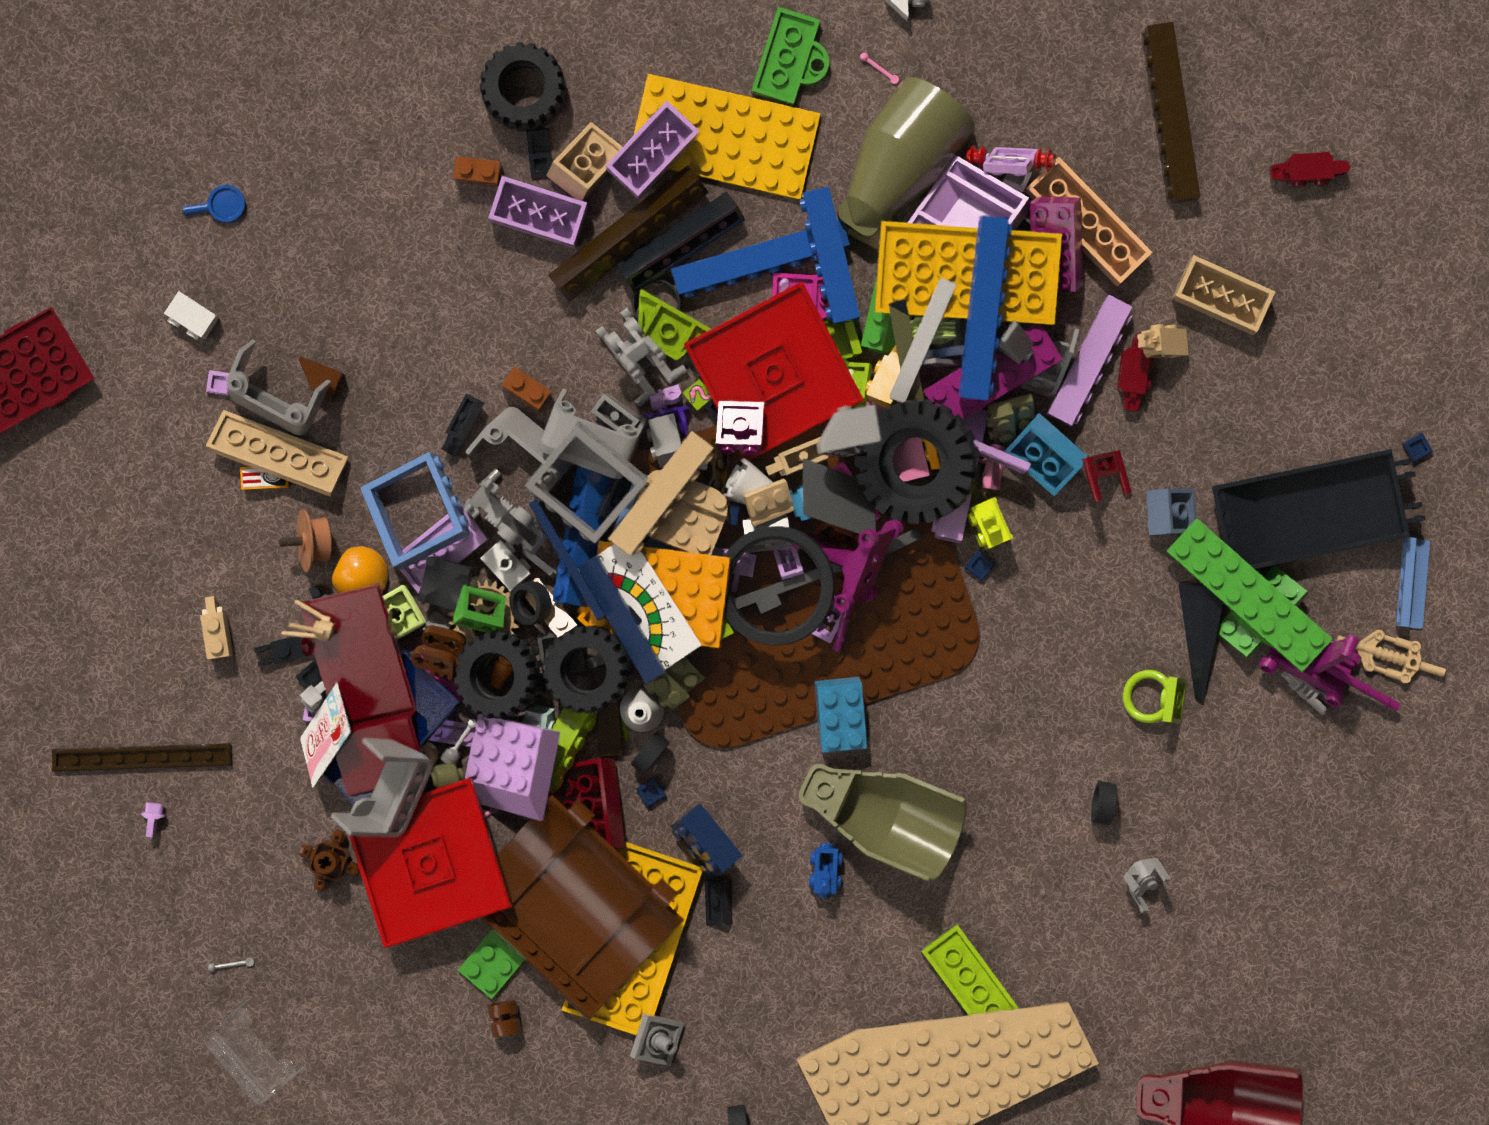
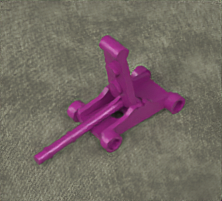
M894 519L886 522L879 532L873 529L861 532L859 535L860 544L854 552L815 538L811 532L804 533L821 546L832 563L843 566L842 570L845 580L842 593L834 599L835 608L842 612L840 614L837 634L834 637V651L841 652L853 605L862 601H871L878 596V588L874 583L891 540L901 536L903 533V525L899 520ZM791 543L795 549H801L799 546Z
M1347 635L1345 639L1329 643L1302 673L1273 647L1270 648L1267 657L1261 659L1258 666L1261 671L1268 674H1275L1277 668L1327 692L1325 702L1333 707L1342 706L1345 699L1342 694L1346 683L1363 692L1364 695L1379 701L1385 707H1389L1394 711H1397L1400 707V703L1393 700L1390 696L1384 695L1372 688L1371 685L1365 684L1350 675L1352 668L1358 667L1361 661V656L1355 653L1360 640L1353 635Z

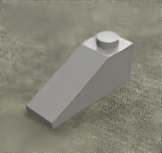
M1014 321L1001 339L997 350L1020 364L1022 360L1028 361L1034 352L1031 349L1034 343L1021 326Z

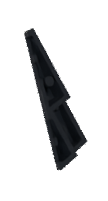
M1179 583L1178 587L1195 699L1203 700L1223 602L1205 586Z

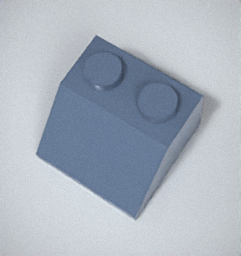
M1195 489L1146 491L1149 535L1183 534L1196 520Z

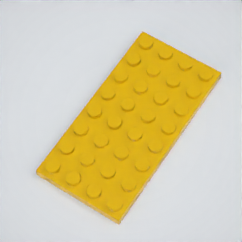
M648 74L634 135L666 101L700 132V136L668 170L679 172L688 166L701 178L796 200L801 199L820 113Z
M881 221L874 312L890 313L889 303L905 299L909 315H924L937 284L942 278L956 284L942 317L967 318L977 228ZM1011 231V236L1007 237L1006 246L1009 247L1008 260H1004L1003 269L1007 270L1006 281L1001 284L1004 300L1003 305H999L998 314L1001 315V321L1055 325L1062 234Z
M624 841L625 848L615 850L653 886L661 878L678 893L669 906L684 919L590 1019L637 1035L643 1014L655 1015L702 874V869L698 865ZM565 999L562 1011L585 1018Z

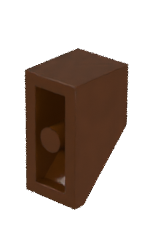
M300 356L299 362L311 389L315 391L328 379L331 383L324 400L328 401L329 397L335 399L345 374Z

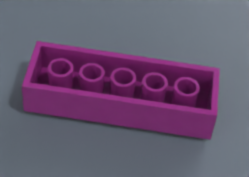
M1035 323L1024 330L1034 343L1031 347L1034 352L1027 362L1022 360L1018 364L999 350L994 351L993 360H996L995 373H991L990 382L993 383V394L988 396V400L958 397L961 368L923 390V395L926 400L935 401V405L940 406L943 404L951 408V414L954 416L959 414L966 420L988 405L1061 363L1062 357L1040 323Z

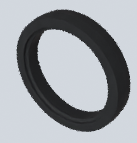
M762 527L742 536L725 554L724 557L731 558L725 618L736 631L746 638L765 645H788L811 635L828 616L835 596L834 571L825 551L808 535L789 527ZM766 540H783L799 546L813 559L819 571L821 593L817 607L804 623L791 630L774 632L756 627L742 616L733 600L731 580L738 560L749 548Z

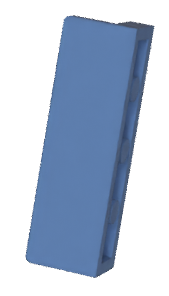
M1411 537L1403 538L1396 627L1423 628L1430 549L1429 540Z

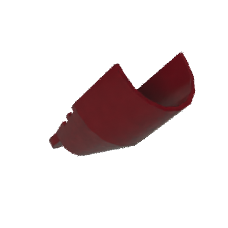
M1232 1060L1163 1075L1146 1074L1141 1077L1137 1085L1136 1110L1138 1115L1142 1119L1158 1121L1165 1125H1301L1303 1073L1298 1068Z

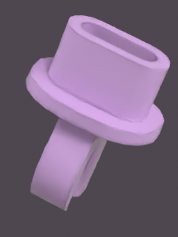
M677 384L664 390L659 389L657 390L658 394L649 397L652 409L656 411L658 408L667 409L666 405L678 403L682 399V394Z
M146 802L145 812L141 813L143 817L148 818L146 837H153L156 834L158 819L165 817V814H163L164 804Z

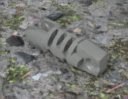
M1284 671L1281 676L1289 683L1288 686L1296 691L1315 710L1324 715L1327 708L1316 697L1325 702L1327 693Z

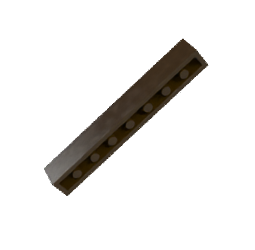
M1174 22L1148 25L1144 33L1141 34L1143 46H1147L1148 54L1145 55L1146 68H1150L1151 76L1148 77V84L1150 90H1154L1155 98H1152V109L1157 111L1158 120H1155L1156 133L1161 135V142H1158L1160 155H1164L1165 161L1162 164V174L1168 180V185L1165 186L1166 198H1170L1171 204L1198 200L1201 196Z
M688 166L684 167L548 275L568 302H570L705 196L708 190L700 178Z

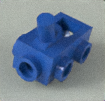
M820 843V847H815V852L810 854V865H814V874L809 875V887L813 888V893H818V897L831 898V894H836V889L841 888V875H837V866H842V853H838V848H833V843ZM824 854L830 856V861L827 863L822 861Z

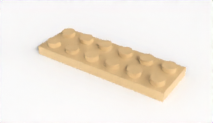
M223 410L206 444V450L330 497L348 461V456Z

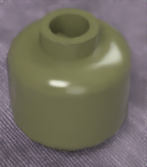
M454 763L436 765L429 775L433 790L464 780L462 769H457Z

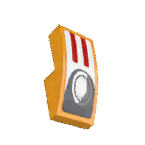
M240 467L241 490L289 488V481L252 467Z

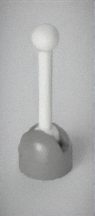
M470 719L468 727L454 747H447L443 751L440 758L444 763L457 764L460 759L458 748L470 730L476 726V720Z

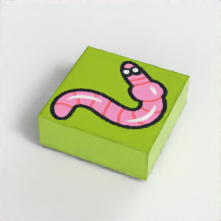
M700 379L682 393L696 410H699L712 399L706 386Z

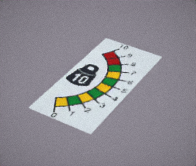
M613 544L598 555L665 669L701 646V643L641 551L637 555L633 553L630 556Z

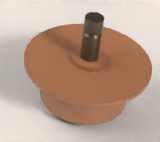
M300 510L297 519V537L279 538L278 542L279 547H287V545L298 546L301 566L305 572H309L313 561H329L332 537L328 521L325 517L310 520L307 511Z

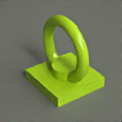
M1155 670L1137 672L1129 678L1124 686L1122 695L1124 707L1128 714L1139 722L1155 723L1162 720L1181 724L1187 680L1176 677L1167 678L1164 674ZM1154 679L1164 687L1160 699L1161 710L1154 714H1143L1132 703V690L1141 680Z

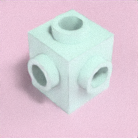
M534 704L526 710L522 722L552 729L555 724V709Z

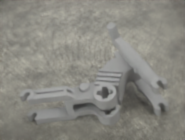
M625 308L620 314L626 320L623 325L631 334L629 339L622 342L615 331L608 334L603 326L597 329L596 332L636 385L639 384L644 390L635 400V403L642 407L650 399V396L657 394L643 376L646 374L645 369L649 366L653 368L657 366L669 384L688 371L684 365L671 371L665 364L666 360L664 358H666L664 352L649 336H642L645 334L628 308Z
M495 469L479 483L481 487L473 497L466 499L463 505L465 507L464 510L473 518H476L480 513L477 509L480 506L488 513L485 519L499 530L497 533L513 546L514 544H522L523 554L543 569L546 574L554 578L557 572L534 554L548 537L542 526H534L536 524L535 518L522 507H515L503 496L500 500H497L490 494L491 492L496 494L500 489L494 482L502 474Z

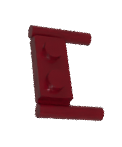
M1120 450L1082 459L1094 502L1103 500L1097 479L1118 474L1123 495L1132 493Z

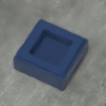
M1423 433L1402 443L1409 458L1413 459V463L1433 452Z
M731 502L728 525H737L739 503Z
M977 550L964 568L980 581H983L996 563Z
M655 777L636 788L647 808L666 797L665 792Z

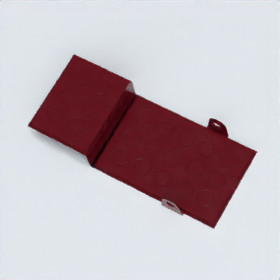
M52 306L25 322L21 321L4 331L5 334L0 336V433L47 406L53 409L59 408L69 401V393L95 379Z
M380 584L302 602L322 615L331 617L330 622L335 623L330 641L303 637L301 647L306 657L315 654L327 696L335 684L338 683L350 733L335 755L348 797L374 791L386 763L381 761L362 742L364 738L390 739L420 752L410 718L417 709L395 638L397 634L391 613L388 614ZM301 608L306 626L313 627L316 621H321L318 617Z

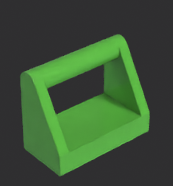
M464 585L455 609L453 624L486 633H496L504 625L506 596ZM469 596L496 602L493 616L468 610Z

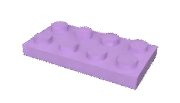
M462 505L460 510L462 515H465L469 521L467 523L471 535L430 556L460 563L489 538L473 517L464 510L465 507ZM449 514L402 550L405 554L453 529L454 526ZM427 557L400 570L418 594L424 577Z

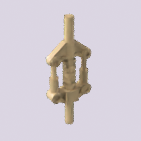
M1376 630L1362 639L1356 649L1357 654L1361 656V664L1366 672L1374 670L1383 673L1387 677L1397 679L1401 683L1410 682L1411 677L1418 670L1441 677L1445 675V668L1421 661V645L1418 641L1390 637L1385 635L1382 630ZM1338 635L1336 641L1345 639L1346 637ZM1382 640L1393 642L1394 645L1408 649L1407 656L1403 653L1400 655L1399 652L1394 653L1393 650L1388 651L1387 648L1376 647V645ZM1373 655L1375 658L1380 657L1381 660L1386 659L1387 662L1392 661L1394 664L1403 665L1402 671L1399 672L1390 668L1384 669L1375 666Z

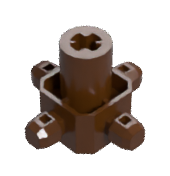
M336 829L330 838L332 842L325 840L317 844L315 849L309 845L301 846L299 855L307 860L311 858L309 868L313 874L319 876L315 879L314 889L324 891L329 884L328 879L336 880L342 877L345 871L347 872L346 874L352 876L359 874L358 863L348 862L350 852L347 847L341 846L346 837L344 831ZM326 857L330 858L328 861H331V865L325 863Z

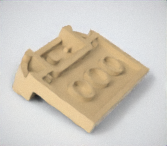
M655 470L647 476V483L640 490L636 502L661 470ZM689 481L684 487L687 491L679 501L675 499L670 505L673 508L665 519L661 517L656 523L659 526L651 537L648 535L646 537L684 552L712 555L727 516V501L718 490L697 481L693 483Z

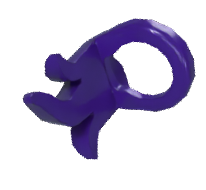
M690 407L658 408L659 413H644V416L648 419L674 413L681 436L683 438L688 437L686 418L690 416Z

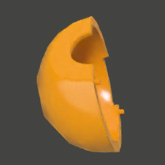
M364 546L351 547L340 558L332 576V583L338 593L380 584L381 591L383 592L389 577L387 564L383 557L371 548Z

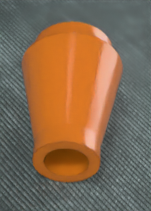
M501 654L495 659L490 682L491 686L502 689L514 671L509 660Z

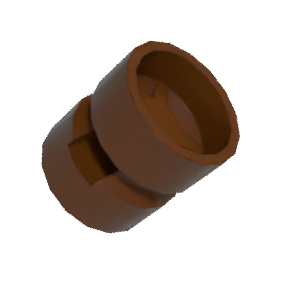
M516 1000L497 1002L487 1006L489 1018L494 1021L491 1024L493 1037L508 1036L521 1032L520 1020L515 1016L518 1013ZM508 1014V1018L500 1019V1015Z

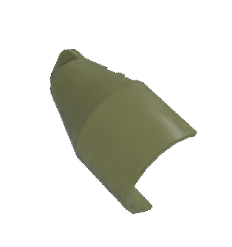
M915 77L903 79L864 133L846 198L837 212L838 220L859 236L870 238L881 227V221H888L910 203L916 201L921 195L932 189L955 155L958 156L975 131V123L965 108L944 90L930 82Z
M816 764L809 770L799 791V800L804 806L817 811L867 857L928 883H934L938 880L946 869L960 839L967 812L965 798L904 773L862 772L859 770L833 769L823 764Z

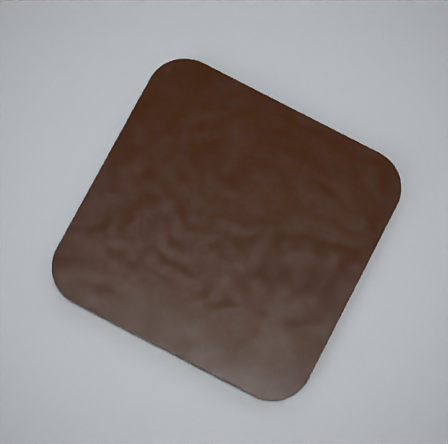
M831 418L750 460V462L773 483L785 479L789 490L791 489L792 493L796 492V487L803 484V470L788 476L784 475L781 477L779 472L768 476L765 467L774 464V458L778 454L816 438H821ZM717 425L694 433L708 444H711V439H716ZM680 437L683 443L686 438ZM651 447L636 451L630 462L646 475L664 468H660L658 460L653 461ZM735 450V453L731 454L726 482L735 466L739 465L741 467L743 464L740 461L743 457L739 450ZM856 455L847 457L828 456V460L818 463L833 469L841 462H844L853 477L857 478L856 475L860 473V468L855 467ZM698 469L700 474L695 481L703 484L705 470ZM930 476L905 483L912 486H924L929 484L931 479ZM725 487L724 493L727 494L728 488ZM726 500L728 507L727 516L715 547L729 550L738 539L745 535L743 520H747L750 516L746 505L739 503L737 525H728L731 502L733 501ZM794 511L787 513L789 528L803 533L811 532L815 538H818L819 534L815 535V530L819 519L812 517L801 521L800 517H795ZM878 511L881 517L875 521L876 532L881 531L886 522L893 520L890 518V513L882 514ZM903 520L901 522L903 525V533L901 535L919 528L923 538L885 555L874 583L878 588V596L871 601H862L853 605L850 615L851 619L848 623L845 642H843L841 652L833 650L834 638L831 643H828L813 634L788 645L761 644L746 638L729 623L733 634L722 640L721 648L699 646L686 655L705 677L702 682L688 692L690 697L678 706L680 716L687 730L697 740L706 745L717 748L735 747L817 720L814 681L859 677L862 682L863 703L867 704L952 676L961 671L969 664L976 653L979 644V625L952 542L934 538L935 532L931 531L933 522L926 523L925 521L920 524H908V520ZM860 542L853 548H847V544H840V547L854 552ZM802 548L796 549L804 573L817 569L813 559ZM773 550L748 553L757 555L753 576H739L737 592H732L733 599L787 580L781 579ZM843 571L834 574L835 596L842 593L845 580ZM732 574L731 585L735 574ZM819 579L778 594L782 605L763 614L760 613L756 603L738 610L747 621L758 628L774 632L794 629L804 623L817 607L821 593V580ZM831 610L828 614L829 617L831 614H833V619L837 620L840 616ZM826 618L823 624L829 626L825 629L831 632L835 622L831 621L828 623Z

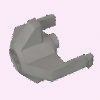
M1158 858L1135 862L1123 877L1129 886L1130 894L1142 913L1149 912L1148 906L1142 898L1145 891L1155 890L1158 887L1157 882H1162V880L1163 882H1170L1171 880L1170 875H1168Z

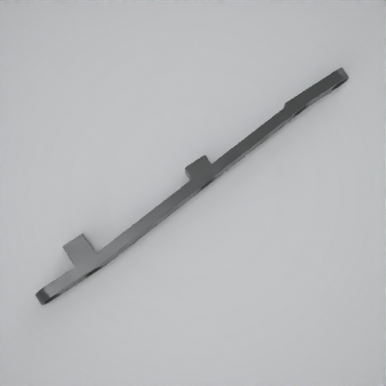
M915 528L892 539L886 555L923 538L919 528ZM831 563L834 574L843 571V566ZM814 569L733 600L737 609L756 603L760 613L763 614L782 605L778 594L819 580V571ZM600 654L585 660L589 670L605 664Z

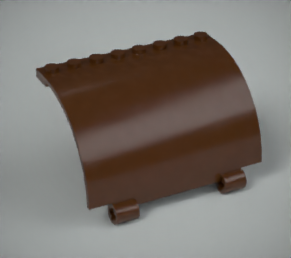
M551 795L546 802L543 821L531 818L496 855L513 907L480 917V919L589 1021L623 982L684 919L669 906L678 893L662 878L653 886L588 824L595 815L582 802L578 800L568 810Z

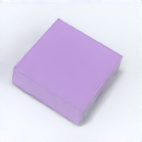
M209 370L206 392L229 396L227 386L229 373Z

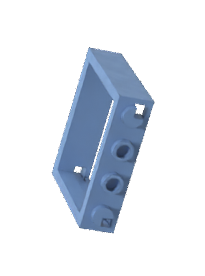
M431 452L360 487L391 564L400 570L471 535L467 523L469 521L465 515H462L460 510L461 502L451 489L453 483L443 470L445 465L441 462L439 456ZM428 466L454 528L404 554L378 491Z

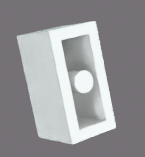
M179 291L164 312V314L169 316L168 322L178 328L180 325L188 329L186 333L196 340L199 337L205 340L219 319L218 316Z

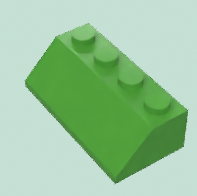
M876 275L860 346L861 349L889 355L896 343L890 313L874 312ZM909 315L910 321L912 320L913 315Z

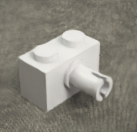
M500 540L481 557V560L509 591H512L515 586L521 584L531 575L529 571L531 566L523 557L519 560L513 554L516 550L509 542L503 543Z

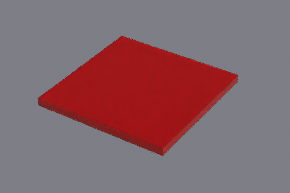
M803 281L684 343L717 409L719 401L764 403L762 451H757L755 455H748L744 453V450H739L742 457L748 461L829 420L834 413L838 412L837 408L851 406L852 408L865 401Z
M472 777L422 793L405 832L398 837L349 835L384 949L513 907Z

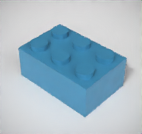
M1040 413L1004 451L1007 454L1031 463L1027 473L1053 496L1083 466L1082 459L1088 457Z
M851 677L814 681L819 745L822 753L867 748L863 690L860 678Z

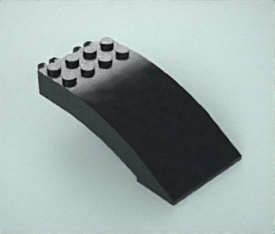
M1392 449L1212 486L1223 542L1250 566L1257 569L1410 537L1408 524L1426 519L1425 515L1406 519L1405 510L1419 509L1423 506L1422 502L1403 505L1398 480L1416 477V473L1409 471L1397 475L1395 467L1410 465L1413 463V459L1408 458L1394 461Z

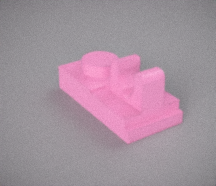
M991 444L990 446L1002 452L1005 451L1004 446ZM986 458L979 459V463L986 465L981 477L982 488L1000 491L1003 466Z

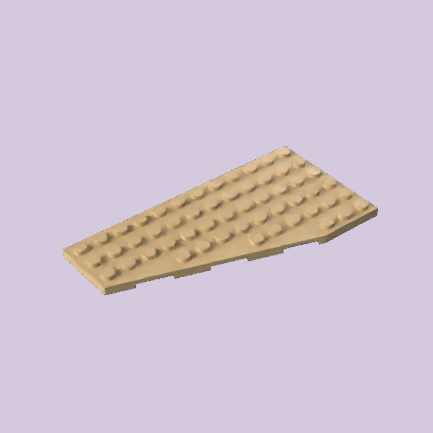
M1069 1002L856 1029L797 1058L802 1072L829 1125H973L1099 1064Z

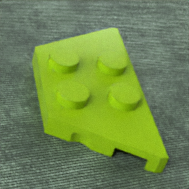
M640 290L638 324L645 333L642 336H649L664 354L678 360L688 352L684 343L711 329L645 290Z

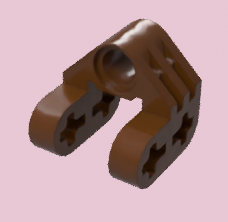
M434 625L427 626L421 637L423 644L426 646H417L411 656V662L418 668L429 670L432 676L453 681V678L457 677V672H454L455 665L459 664L460 661L457 659L459 652L465 651L463 647L466 645V638L458 631Z

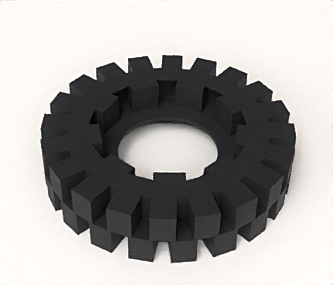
M917 399L907 400L895 404L877 414L882 441L856 446L859 449V454L855 456V467L860 468V473L856 475L859 485H865L867 490L863 492L869 502L874 500L877 503L875 508L882 514L888 512L891 514V519H896L900 522L908 520V524H920L925 521L929 523L945 517L959 508L966 501L965 498L972 493L976 485L973 482L978 477L980 466L976 465V460L980 458L979 448L973 445L972 441L976 438L972 430L967 431L963 426L966 421L959 414L956 416L951 414V408L943 404L940 406L935 405V401L925 399L922 401H917ZM914 437L923 438L933 444L939 453L940 469L938 475L927 485H909L899 478L894 469L893 457L895 450L906 439Z

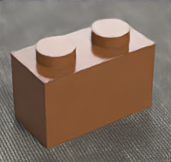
M456 156L453 179L458 183L499 187L502 164L500 161Z
M516 367L512 368L502 383L503 390L540 413L551 396V390Z

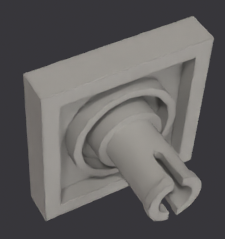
M644 1013L630 1057L671 1066L684 1023Z

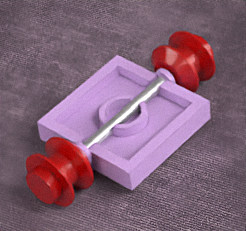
M971 146V149L967 150L966 161L974 166L979 164L980 168H983V172H988L992 175L1008 173L1014 176H1023L1030 171L1033 165L1037 171H1040L1042 167H1046V170L1050 172L1051 168L1055 167L1056 155L1052 154L1051 149L1047 153H1043L1042 149L995 147L990 154L984 146H981L980 150H976L975 146Z

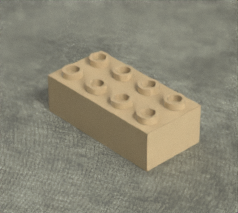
M1193 255L1187 263L1172 299L1254 335L1260 328L1275 291Z

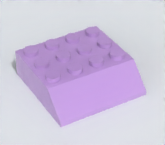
M955 155L908 223L978 228L979 216L985 215L1009 218L1008 224H1012V230L1016 231L1030 211L1029 197Z
M482 714L477 715L465 779L472 777L480 804L543 821L560 731L507 718L488 719L484 718Z

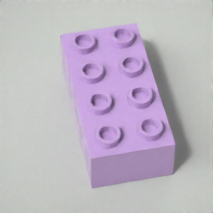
M666 101L605 165L606 170L640 200L700 136V132Z
M502 176L489 214V220L492 223L575 249L588 210L587 202Z

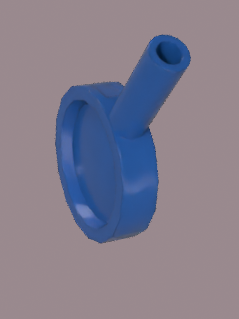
M221 185L210 193L208 203L183 207V214L185 216L210 212L216 220L222 223H231L237 221L243 215L246 209V201L244 195L236 187Z

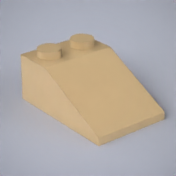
M590 122L552 162L546 176L575 199L584 201L607 174L608 171L605 165L620 151L622 146Z

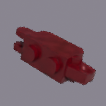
M1329 152L1292 154L1284 163L1270 166L1269 172L1270 180L1286 181V185L1292 184L1293 188L1305 187L1306 183H1314L1315 186L1328 185V182L1335 177L1349 172L1351 166L1347 160L1333 161V156Z
M1135 334L1131 347L1121 353L1117 382L1118 391L1123 393V410L1133 412L1138 411L1142 396L1145 395L1146 391L1149 392L1151 378H1148L1149 369L1152 370L1154 358H1146L1143 349L1138 348L1139 341L1137 334Z

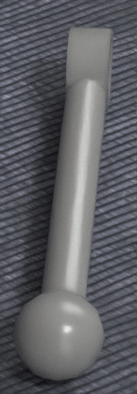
M249 957L244 961L218 965L211 963L208 965V970L214 972L216 969L241 965L250 967L254 965V959Z

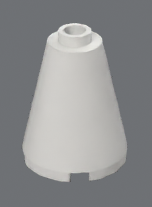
M743 458L740 460L743 462L741 467L736 465L726 482L727 494L724 492L722 494L726 500L745 504L744 494L773 483L750 461Z
M644 687L632 689L623 697L620 704V715L626 726L634 731L646 732L659 725L664 715V708L658 702V695L655 692L650 694ZM642 709L644 711V715H638L636 713V710Z

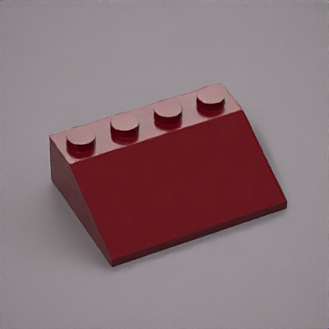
M597 758L574 763L565 773L562 786L554 794L548 792L547 800L553 795L568 810L579 800L595 815L588 824L614 849L625 848L615 759Z

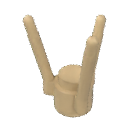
M295 600V604L318 617L321 621H316L313 627L289 624L290 628L312 633L282 631L281 634L283 636L330 641L335 628V623L330 622L331 617L324 616L299 600Z

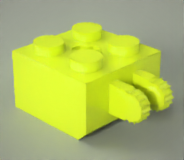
M996 497L968 509V522L971 527H976L978 532L975 535L980 548L984 546L985 550L1013 538L996 502Z

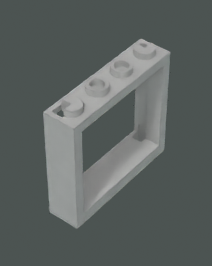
M578 420L530 477L525 487L528 488L527 491L534 498L539 497L543 500L548 510L560 514L563 517L562 520L568 526L576 527L580 531L579 534L585 540H591L596 543L647 483L648 477ZM575 436L634 484L632 489L596 531L537 483Z

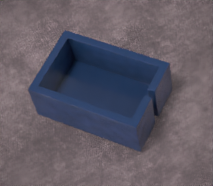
M700 803L671 825L675 838L678 841L684 842L687 846L688 854L693 859L697 858L701 863L700 868L707 876L714 878L720 875L743 856Z

